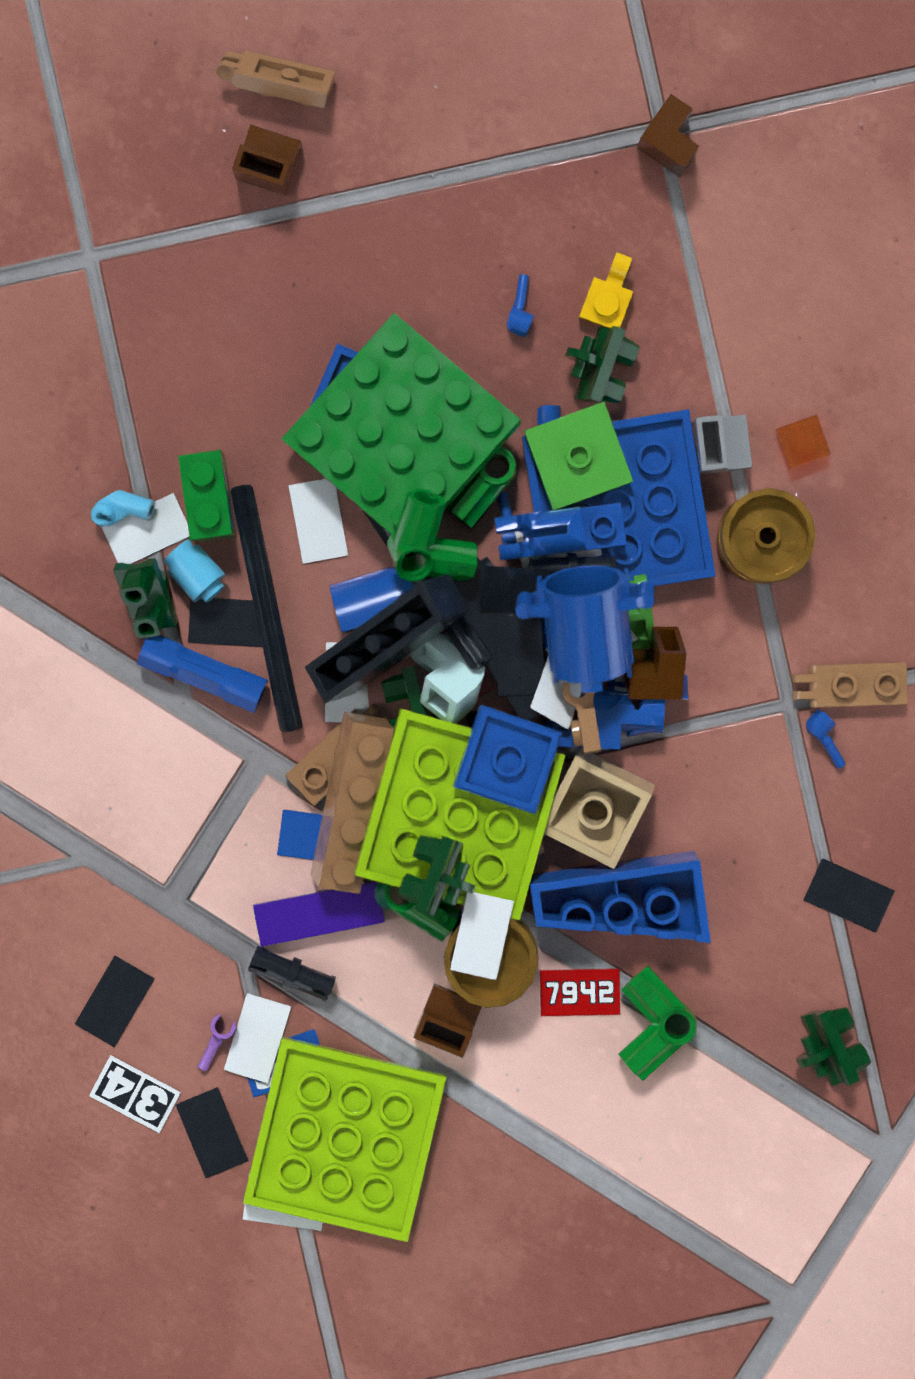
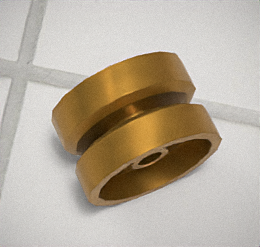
M765 488L747 493L728 507L719 521L716 542L720 558L731 573L745 582L764 585L787 579L804 567L813 553L816 531L812 515L801 500L787 491ZM763 528H766L767 534L774 535L773 542L765 544L760 540L759 534Z
M510 918L497 978L494 980L450 970L460 927L459 923L451 933L444 953L445 974L454 991L467 1002L485 1008L506 1006L522 997L533 983L539 960L537 940L528 924L521 919Z

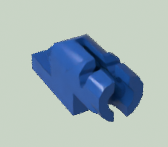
M621 503L584 508L573 507L495 518L496 534L520 532L523 535L522 543L499 545L500 561L537 556L547 557L627 545Z
M608 690L595 692L593 703L601 749H620L621 732H627V737L648 733H663L665 699H641V703L635 709L631 703L632 699H629L628 695L609 694ZM544 720L545 727L562 732L558 747H574L572 730L566 729L552 720Z

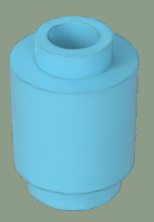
M189 539L177 546L163 561L169 567L167 573L193 602H197L202 598L208 603L225 587L221 581L226 574L199 544L194 546Z

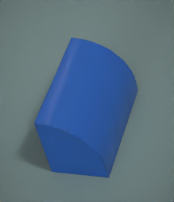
M395 566L329 585L342 633L356 630L414 587L413 584L398 576Z

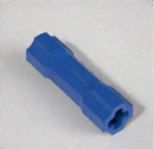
M161 635L145 639L137 660V665L190 684L255 713L268 683V680L207 657Z

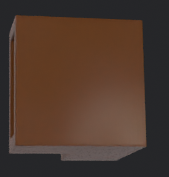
M670 94L640 137L637 148L680 178L695 157L699 145L680 133L689 120L693 108Z
M250 124L244 145L240 144L232 167L236 180L286 196L300 155L302 143L300 140Z
M652 627L650 649H633L634 664H632V677H627V673L622 675L629 699H682L687 653L678 627Z
M434 983L415 1028L413 1038L463 1058L482 1006L471 1004L455 991Z

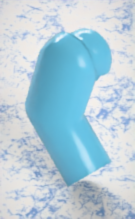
M117 490L94 505L91 510V519L100 527L113 525L128 515L150 520L156 504L154 500L123 490Z

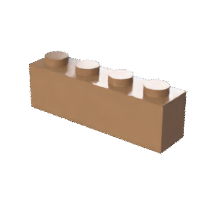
M344 712L310 874L319 888L360 894L363 877L355 876L354 871L394 734V728L385 718Z

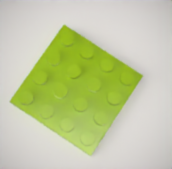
M400 709L354 875L399 888L406 873L426 880L432 864L413 857L420 835L439 839L445 836L463 843L451 876L454 874L458 861L469 864L470 868L465 881L476 885L474 892L514 901L510 918L520 920L565 755L555 754L536 813L532 814L453 787L471 728ZM447 884L446 890H445V892H444V895H443V897H442L443 900H444V897H445L446 892H447L448 887H449L448 884ZM460 891L456 903L465 905L466 891Z
M282 1037L243 1204L408 1242L447 1075Z

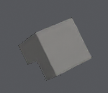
M746 414L728 417L716 415L694 419L691 424L700 475L752 468Z

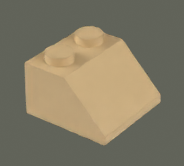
M579 748L553 799L544 834L615 869L653 794L655 785L595 754L584 755L583 748Z

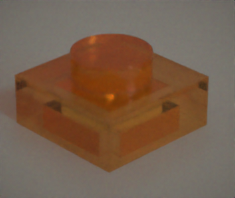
M817 414L775 430L789 469L831 454Z

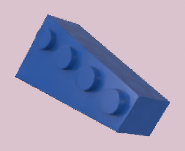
M695 851L619 861L615 869L605 864L532 874L529 889L533 917L537 927L589 932L597 930L614 932L619 935L639 934L657 936V938L675 940V938L711 943L701 864Z

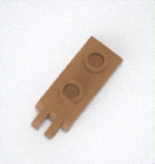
M228 51L223 53L217 66L216 74L221 79L231 81L232 85L237 88L253 91L261 96H274L295 101L307 107L325 108L333 87L335 71L251 51H244L241 54Z
M907 662L809 665V674H792V683L809 682V691H792L793 700L810 699V708L908 704Z
M373 703L361 715L373 716L379 709ZM354 709L351 712L355 714H360L356 709ZM384 716L383 718H385L388 721V723H390V720L386 716ZM341 723L285 775L313 806L327 794Z

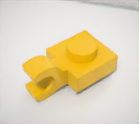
M616 252L606 281L596 277L593 278L579 316L580 319L607 328L612 326L621 327L634 292L622 287L632 261L631 257Z

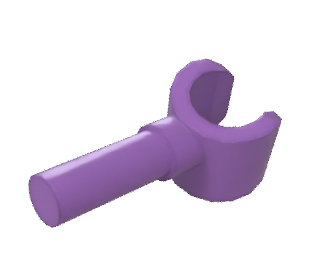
M221 1014L215 1016L210 1025L213 1034L198 1064V1068L203 1071L208 1070L223 1040L232 1037L236 1030V1023L234 1021L230 1032L226 1035L216 1032L215 1025Z

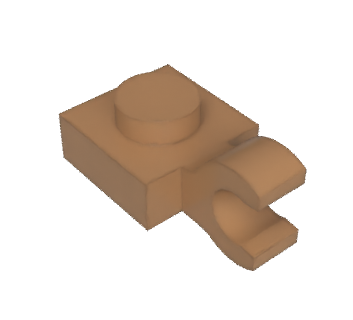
M565 682L562 686L563 697L568 704L577 709L579 719L570 721L574 747L583 745L584 755L600 753L601 746L593 703L595 692L586 693L583 697L576 698L570 693L569 683Z

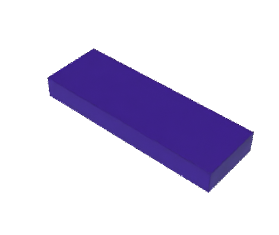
M377 881L362 883L360 894L329 889L253 904L261 947L385 923L383 908L377 903L375 898Z

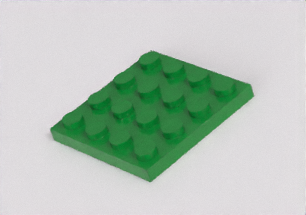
M393 313L281 439L391 535L397 530L407 492H412L416 488L431 490L433 493L444 498L446 509L522 422L520 418L398 315Z

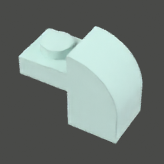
M440 633L412 652L411 658L430 673L425 677L420 703L441 720L453 724L458 723L474 708L477 702L485 666L475 671L472 670L451 639Z

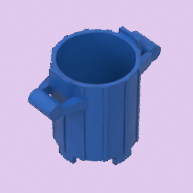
M604 565L571 567L547 576L545 580H543L542 576H537V592H521L518 594L515 613L521 619L544 617L550 671H552L554 683H559L560 679L568 683H580L582 693L603 691V681L613 680L627 673V677H632L634 658L629 610L640 607L643 609L651 608L654 604V586L647 581L640 584L630 583L628 568L624 569V573H621V570Z

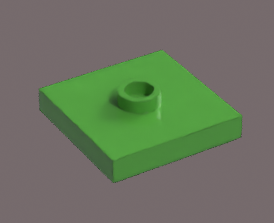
M605 402L524 430L552 510H559L633 483Z

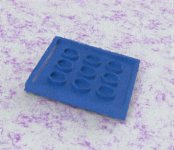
M689 409L612 421L633 483L561 509L621 503L627 545L601 549L602 555L595 557L615 556L616 569L624 573V569L628 568L629 581L633 580V576L646 574L647 581L655 587L715 577ZM524 435L522 436V444L533 512L551 511V505Z

